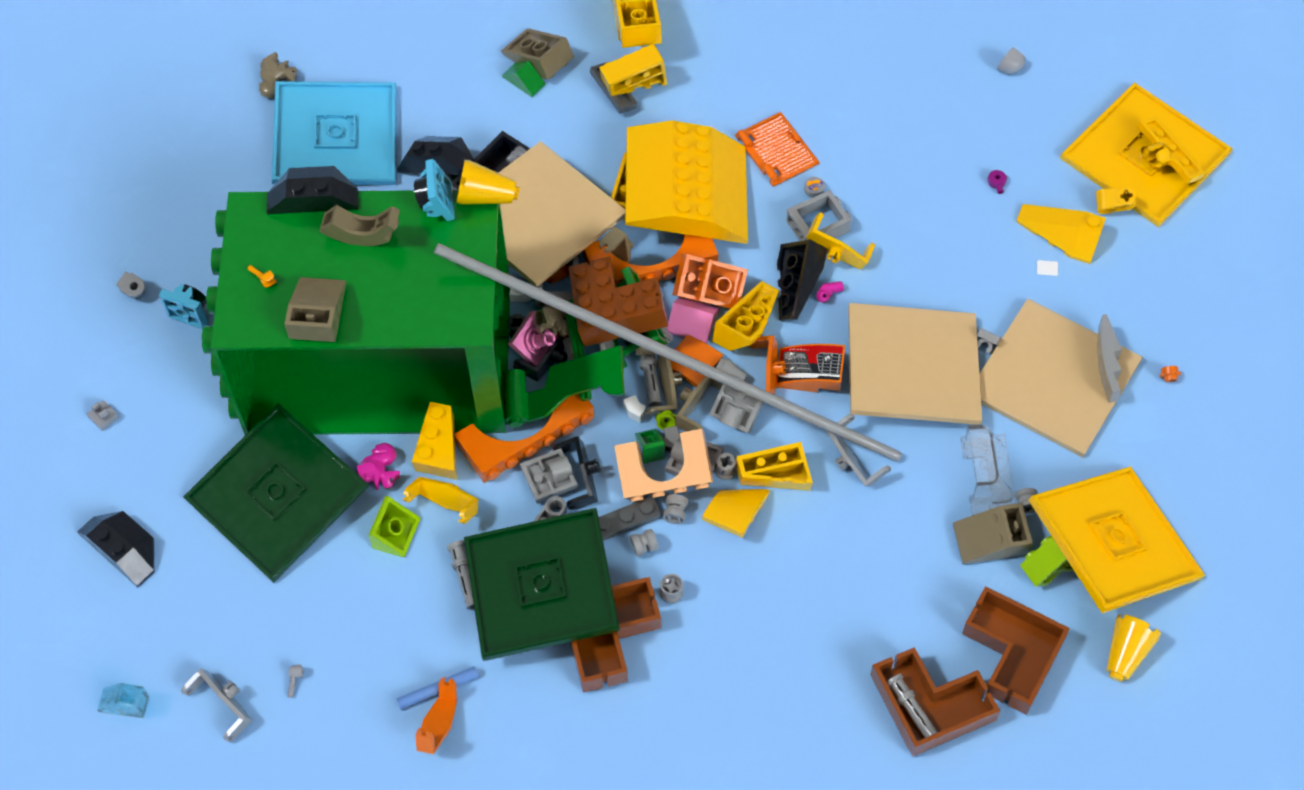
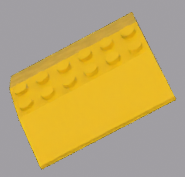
M670 120L627 127L625 225L747 244L746 147L709 126Z

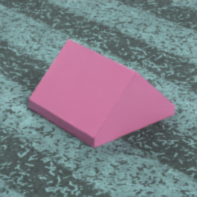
M679 297L672 305L667 327L668 333L682 338L690 335L707 344L720 308Z

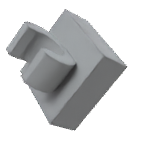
M980 328L977 336L983 339L977 342L978 348L980 349L981 345L986 342L989 345L986 352L990 354L993 351V344L998 345L1002 338Z
M104 400L94 404L91 407L92 410L87 413L88 418L101 431L119 418L118 414Z

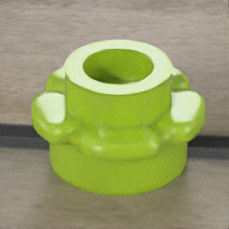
M664 410L662 413L657 414L656 422L661 430L664 431V428L675 426L676 415L672 414V411Z

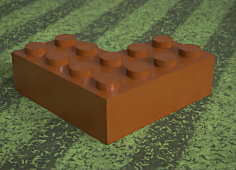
M610 257L593 260L590 265L585 262L569 266L575 305L637 333L668 327L663 294L658 278L618 287L616 272ZM576 318L578 332L584 347L620 338Z
M650 577L612 586L620 631L570 642L583 693L603 688V683L606 682L608 686L628 682V671L619 639L661 629V615Z
M985 586L965 623L962 634L1002 654L987 684L988 690L986 694L991 693L994 699L1002 703L1005 700L1009 701L1008 706L1027 715L1070 628Z
M915 647L897 654L894 664L892 657L872 665L870 676L912 757L997 721L1000 709L992 694H986L988 687L979 670L935 687ZM900 673L904 676V682L910 690L915 692V700L926 713L938 733L926 738L923 736L905 708L898 705L897 699L887 684L889 679Z

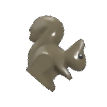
M277 52L264 58L260 64V77L263 82L259 84V91L263 97L268 99L275 98V81H282L284 79L286 81H295L297 77L296 67H289L288 60L279 63Z
M549 305L536 312L533 322L538 334H542L545 329H549L555 337L557 333L563 338L569 337L565 312Z

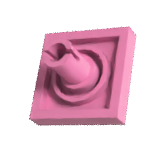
M530 311L508 345L527 363L536 367L560 335L557 333L555 337L549 329H545L542 334H538L533 322L536 311Z

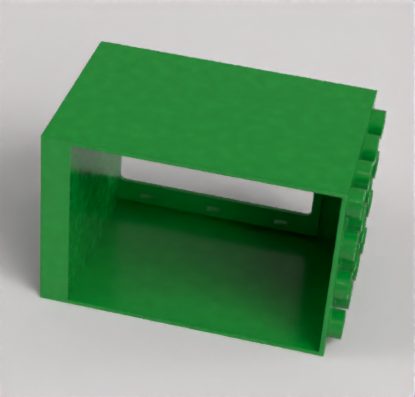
M414 190L358 191V210H347L353 214L376 216L391 206L400 210L398 227L392 232L389 242L377 246H361L343 243L319 232L326 211L267 214L268 192H228L226 210H217L215 216L216 234L218 237H223L222 248H212L211 251L213 275H219L218 286H209L207 288V310L209 314H214L213 326H204L202 329V349L205 354H211L212 375L220 376V394L222 398H228L230 419H239L244 435L277 403L313 435L420 434L430 402L451 406L454 414L455 433L472 423L482 433H506L504 372L508 370V319L510 318L509 294L511 288L433 253L437 243H440L509 275L500 204L460 205L456 203L458 190H453L455 218L454 220L446 221L442 215L428 217L427 212H423L419 207ZM252 265L263 274L270 270L274 275L276 283L265 288L260 279L247 269L248 266ZM300 277L346 280L336 342L289 339L284 324L288 304Z

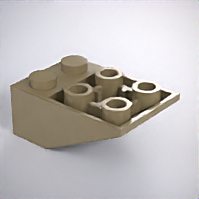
M300 277L288 304L284 324L289 339L336 342L346 280Z
M1022 503L998 506L953 522L962 564L1027 555L1033 544Z

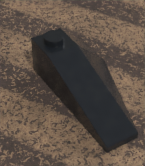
M811 239L785 243L780 246L777 270L780 271L778 287L781 288V295L778 301L779 320L782 322L798 319L824 268L827 248Z

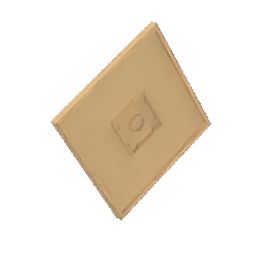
M541 141L499 172V174L515 180L516 186L520 187L517 200L513 199L512 204H500L508 264L535 287L543 283L625 218V209Z
M1027 299L979 374L981 404L1067 450L1084 457L1117 402H1108L1102 385L1097 354L1098 334ZM1122 346L1118 359L1121 373L1117 381L1121 389L1120 395L1143 358Z
M849 303L850 414L981 425L982 408L976 313Z

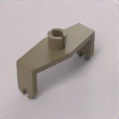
M615 226L600 240L599 247L602 249L603 246H607V248H604V252H611L619 259L630 263V249L633 248V244L628 239L627 234Z
M642 347L636 350V355L656 354ZM658 355V363L666 406L648 408L646 410L647 415H657L664 410H670L674 413L678 409L675 385H681L682 377L678 378V376H681V373L679 371L673 372L670 360Z
M706 376L694 391L685 387L680 395V399L686 402L676 416L675 426L686 432L703 429L700 424L687 417L696 408L710 386L720 390L722 383Z

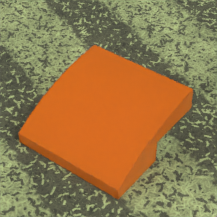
M686 335L675 349L712 367H715L723 357L722 353L690 335ZM670 360L672 371H679L681 373V376H678V378H684L694 387H697L706 377Z

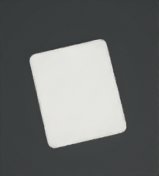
M1038 260L1037 274L1058 276V262Z

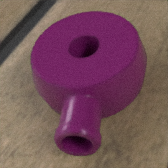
M1001 170L991 171L987 178L988 184L992 188L997 189L998 194H1002L1004 192L1003 187L1007 182V176Z

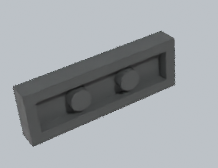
M606 63L590 68V74L619 114L637 108L638 103L631 93L616 96L610 95L601 79L599 67Z
M651 496L600 516L599 521L603 541L660 519L661 512L654 498Z

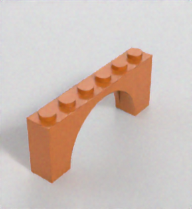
M683 234V243L676 254L656 265L639 266L627 263L611 252H604V248H607V246H603L600 249V241L593 242L583 250V258L588 265L592 264L591 261L610 257L616 272L617 284L622 282L624 278L621 270L628 266L637 272L640 281L658 278V281L670 280L677 276L682 254L718 261L719 254L712 238Z
M579 394L573 395L563 401L552 412L547 424L531 437L518 441H502L485 435L472 423L454 434L456 445L483 483L488 480L496 479L503 471L516 467L523 459L533 457L543 447L551 446L560 437L571 434L580 425L588 424L594 418V407L589 400L581 401Z

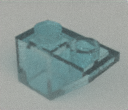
M119 683L103 688L97 711L144 718L150 696L143 686Z

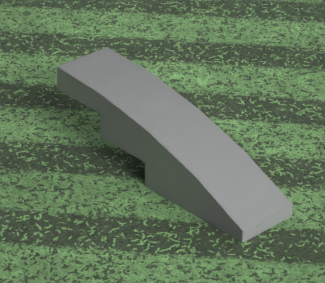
M1103 314L1098 326V366L1102 385L1108 402L1111 403L1118 400L1121 392L1117 381L1121 373L1118 359L1122 349L1107 314Z

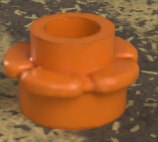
M1166 366L1161 368L1159 377L1164 379V382H1174L1178 380L1177 377L1181 375V372H1179L1178 366Z

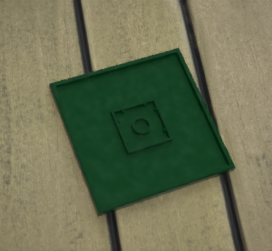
M277 403L183 498L274 583L369 485L286 409Z
M597 508L464 537L483 661L620 631Z

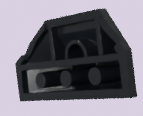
M426 136L413 142L397 171L399 173H421L426 169L425 161L433 159L445 174L461 175L464 160H471L473 162L475 160L462 137Z
M335 166L289 168L267 193V214L323 212L336 205L345 210H358V188Z
M124 511L94 516L77 531L85 541L137 588L155 572L154 538Z

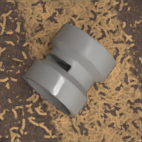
M678 494L668 495L665 503L667 509L664 510L663 519L672 524L684 523L686 516L684 510L687 508L688 499Z
M652 529L644 531L641 535L634 534L630 536L631 545L636 557L644 555L646 551L653 552L658 550V543Z
M668 574L662 578L660 583L662 599L671 604L681 600L683 596V581L678 575Z

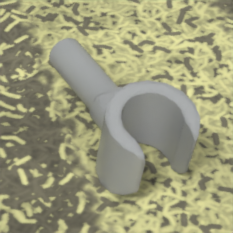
M293 665L289 668L290 685L288 698H293L296 678L304 677L301 665Z

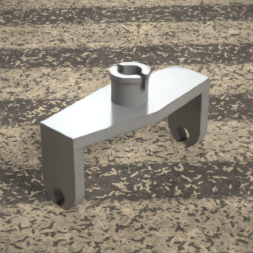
M849 414L837 423L847 426L855 417L853 414ZM827 431L842 456L835 460L836 464H840L838 467L845 471L850 466L865 486H872L891 471V467L886 465L871 477H868L842 438Z
M200 668L183 686L181 692L188 696L206 681L219 698L239 717L223 736L226 742H231L253 721L234 698L240 692V688L230 680L223 687L209 671Z

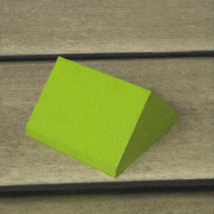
M385 496L368 535L372 549L405 557L421 518L389 496Z

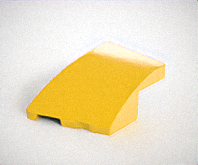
M720 490L708 505L702 520L743 538L750 523H753L759 509L763 507L770 490Z

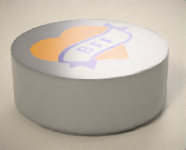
M810 177L805 181L804 192L807 196L813 198L824 193L825 183L821 178Z

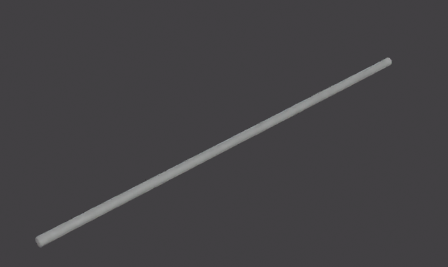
M437 243L434 254L893 461L897 462L901 457V452L447 246Z

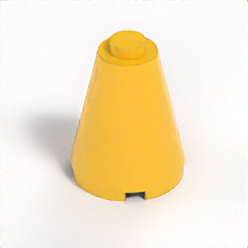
M464 160L456 203L460 205L512 204L513 199H518L520 187L516 186L515 180L471 160Z
M1118 614L1115 620L1106 671L1110 673L1109 677L1118 682L1128 680L1160 639L1161 632L1158 629H1155L1153 632L1148 629L1149 623L1136 617L1125 615L1122 618L1121 614Z

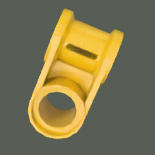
M1130 187L1100 189L1095 192L1097 213L1099 214L1129 211L1137 203L1136 193ZM1125 196H1129V201L1126 202L1124 200Z

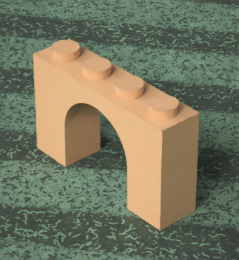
M697 429L680 433L684 453L682 470L675 478L663 482L652 479L646 473L643 467L639 442L614 445L623 497L625 499L630 498V502L644 500V495L652 494V498L665 496V491L673 490L674 494L687 492L686 487L695 486L696 490L708 488V483H713L714 481L704 430Z

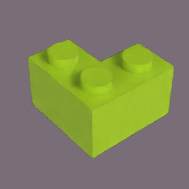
M1052 536L1042 540L1041 546L1037 550L1029 552L1025 556L1026 560L1020 564L1035 587L1047 586L1061 572L1073 571V568Z

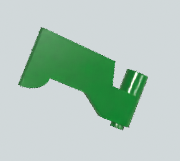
M619 345L550 366L545 387L529 393L526 392V373L523 370L510 369L505 371V423L509 424L510 427L518 428L522 424L546 418L568 397L597 388H602L604 392L612 396L625 395L623 347Z

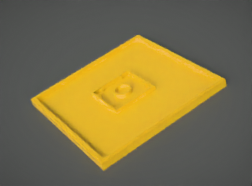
M1134 82L1061 154L1060 159L1103 189L1132 188L1136 193L1137 199L1133 210L1159 227L1231 154L1233 148ZM1156 116L1206 172L1204 177L1187 184L1170 165L1160 168L1151 167L1150 164L1156 161L1147 163L1145 151L1152 143L1139 130V123ZM1125 196L1124 200L1126 202L1129 201V196Z
M1131 466L1032 495L1028 500L1101 613L1201 580L1205 576Z

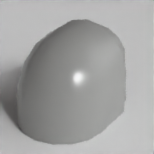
M1012 47L1002 59L997 69L1005 74L1017 73L1025 65L1024 61L1026 58L1017 49Z
M125 271L116 284L120 288V292L130 298H139L145 292L143 280L132 272L129 274Z

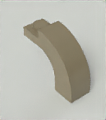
M336 205L324 213L319 232L347 244L360 246L382 245L390 241L392 232L398 227L400 210L391 206L376 216H360Z

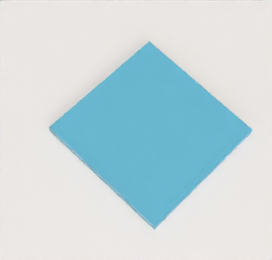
M275 81L272 184H276L289 168L335 166L354 185H396V83Z

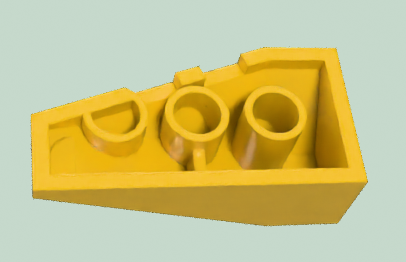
M1023 204L1016 222L1033 234L1040 235L1048 240V244L1051 246H1057L1063 250L1064 254L1069 258L1090 264L1106 218L1086 211Z
M761 281L715 322L712 342L729 351L751 345L763 334L779 290Z

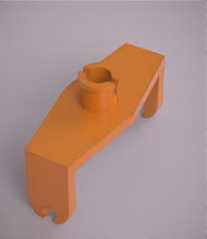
M774 335L761 336L749 347L753 349L768 348L765 391L775 395L776 375L786 374V371H784L786 370L785 361L777 362L778 343Z
M443 677L438 683L439 697L424 717L421 728H418L415 734L417 751L434 754L452 728L458 699L457 685L451 678L447 683L445 681L446 677Z

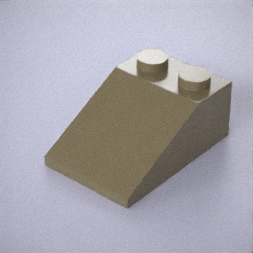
M529 28L501 50L503 55L515 63L529 60L540 77L547 80L552 78L556 72L574 58L566 37Z

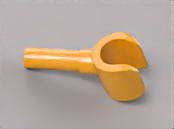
M252 265L248 266L247 269L260 279L265 288L276 283L274 275L270 270L263 274Z

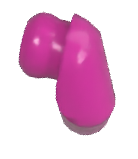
M843 282L822 284L817 292L818 301L822 303L827 302L833 293L842 292L844 290Z

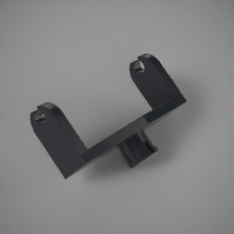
M559 336L536 367L521 359H516L513 362V368L523 370L528 378L538 382L555 362L560 364L566 361L567 353L563 352L565 347L562 341L565 338Z
M579 436L555 444L553 451L561 448L563 453L577 449L579 464L587 489V494L567 501V508L569 510H576L598 502L593 479L594 473L601 472L598 460L596 458L591 461L588 460L584 443Z

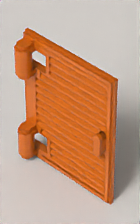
M781 112L749 128L739 130L735 134L736 139L744 143L746 152L763 175H768L770 178L769 183L772 187L820 164Z

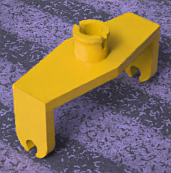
M819 212L813 220L806 238L826 247L828 253L826 257L829 261L833 257L832 263H838L841 260L860 270L865 267L875 248V244L871 242L865 249L863 256L844 242L817 230L824 216L822 212Z
M418 477L406 487L403 493L406 496L403 498L405 502H411L420 494L445 509L460 512L459 516L462 518L458 521L462 524H466L478 511L479 499L459 489L457 485Z

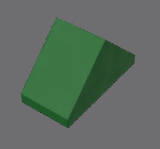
M529 60L514 63L502 75L505 80L530 97H533L545 86V82Z
M656 428L635 433L636 440L639 442L643 464L665 459L664 440Z

